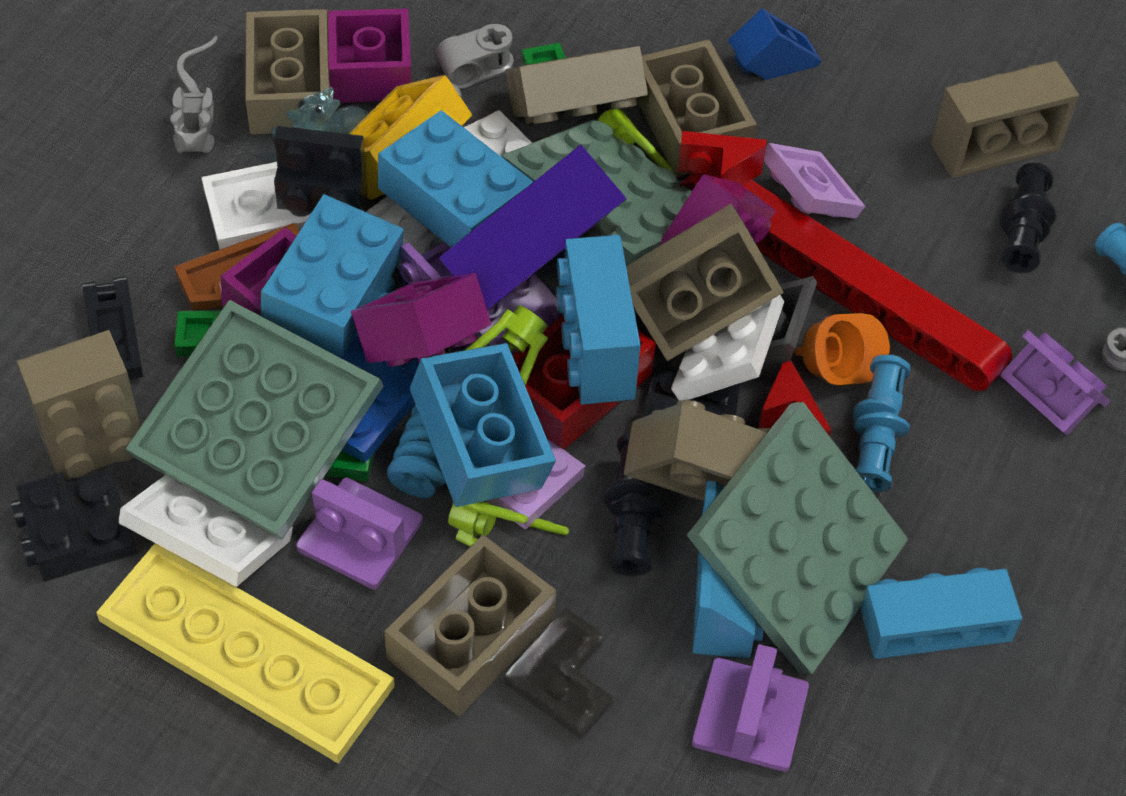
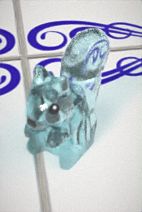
M329 87L321 92L304 97L298 103V110H289L286 115L294 122L291 127L349 134L368 113L358 106H348L336 111L340 101L337 99L333 100L334 90ZM274 127V128L271 130V133H272L274 136H275L277 127Z

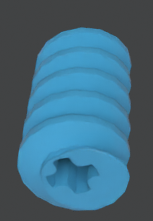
M415 404L412 408V415L406 423V430L399 439L400 445L394 451L393 460L387 468V476L391 484L400 491L419 498H431L435 495L434 487L442 486L446 481Z

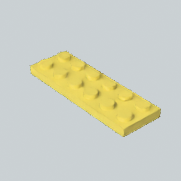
M156 543L96 612L99 622L338 764L395 687L394 677L241 589Z

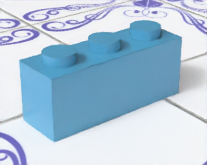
M975 568L965 574L943 576L939 573H933L917 580L901 582L894 579L881 580L867 586L862 601L863 604L860 607L873 659L1012 642L1022 621V615L1007 569L989 570L987 568Z

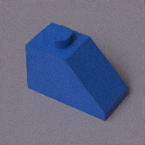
M763 8L728 39L736 53L733 59L737 66L746 74L753 72L765 80L814 68L822 62L805 34Z

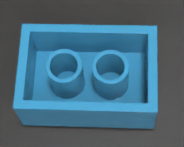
M442 110L378 153V189L450 247H453L533 183L531 179Z
M324 194L262 289L261 317L330 353L343 357L357 334L351 311L378 299L401 261L400 247L403 245L404 228Z
M611 235L566 239L565 258L557 259V273L560 286L556 287V303L558 314L564 313L565 322L561 325L563 348L570 351L571 359L567 360L569 386L578 387L580 405L635 400L641 345L621 236Z
M508 344L421 358L409 389L455 507L542 489L556 459Z

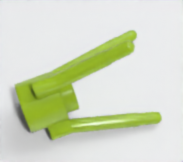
M610 109L599 117L597 121L610 126L616 138L622 139L627 144L633 145L636 142L659 167L673 172L668 162L636 129L622 109Z
M518 305L514 312L507 309L500 320L466 350L485 347L505 330L501 338L508 344L511 353L514 349L524 353L527 347L530 348L520 371L524 385H526L539 351L548 340L543 335L548 325L536 314Z
M486 501L455 507L453 503L448 523L450 526L459 529L456 540L471 547L478 540L476 536L479 534L487 536L490 533L497 517L525 524L528 521V517L513 510L491 505ZM539 518L530 525V527L563 536L569 533L567 527Z

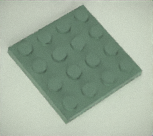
M595 119L501 155L502 158L534 182L581 144L627 198L625 202L583 234V236L620 235L626 266L660 245L664 234L693 191L684 185L681 187V182L677 180L673 172L657 166L645 157L644 152L640 148L616 138L610 126Z
M229 300L130 441L126 450L132 457L278 539L283 540L312 496L313 490L321 479L324 478L384 386L380 378Z
M804 402L791 403L687 534V537L800 675H812L863 604L862 601L867 586L873 585L881 579L908 541L907 536Z

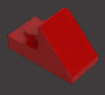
M682 131L678 172L716 175L722 179L738 182L743 186L762 174L767 140Z
M791 361L783 363L763 406L758 429H771L791 403L804 402L830 436L832 429Z

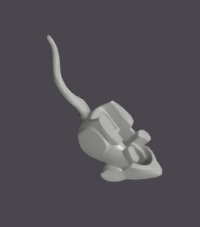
M214 36L210 42L183 53L177 61V72L189 93H184L182 88L178 87L172 99L173 114L170 117V121L175 128L173 141L178 153L200 151L208 154L214 146V137L209 134L214 118L212 92L210 88H206V93H200L195 81L185 71L184 63L188 58L202 53L215 45L217 36Z

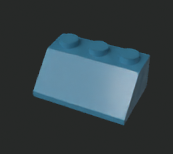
M716 481L706 482L702 515L724 489V486ZM698 550L692 654L750 659L753 642L762 641L764 630Z

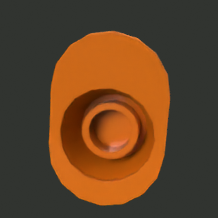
M863 313L834 314L810 326L805 332L802 346L795 348L794 354L802 356L807 370L813 376L822 378L829 384H863L873 379V373L870 370L872 359L878 355H889L890 344L884 326L874 316Z

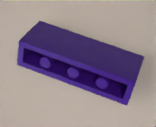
M580 144L439 258L452 276L476 273L488 311L565 250L566 239L580 238L625 202L627 198Z

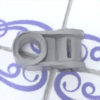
M489 24L481 29L444 39L437 46L435 57L449 81L457 85L459 89H466L474 84L495 77L505 76V69L513 68L514 59L509 52V47L513 41L512 33L504 25Z

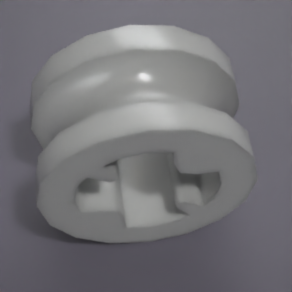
M1126 328L1113 330L1108 335L1102 349V357L1105 363L1112 369L1126 372V350L1121 352L1118 349L1126 348Z

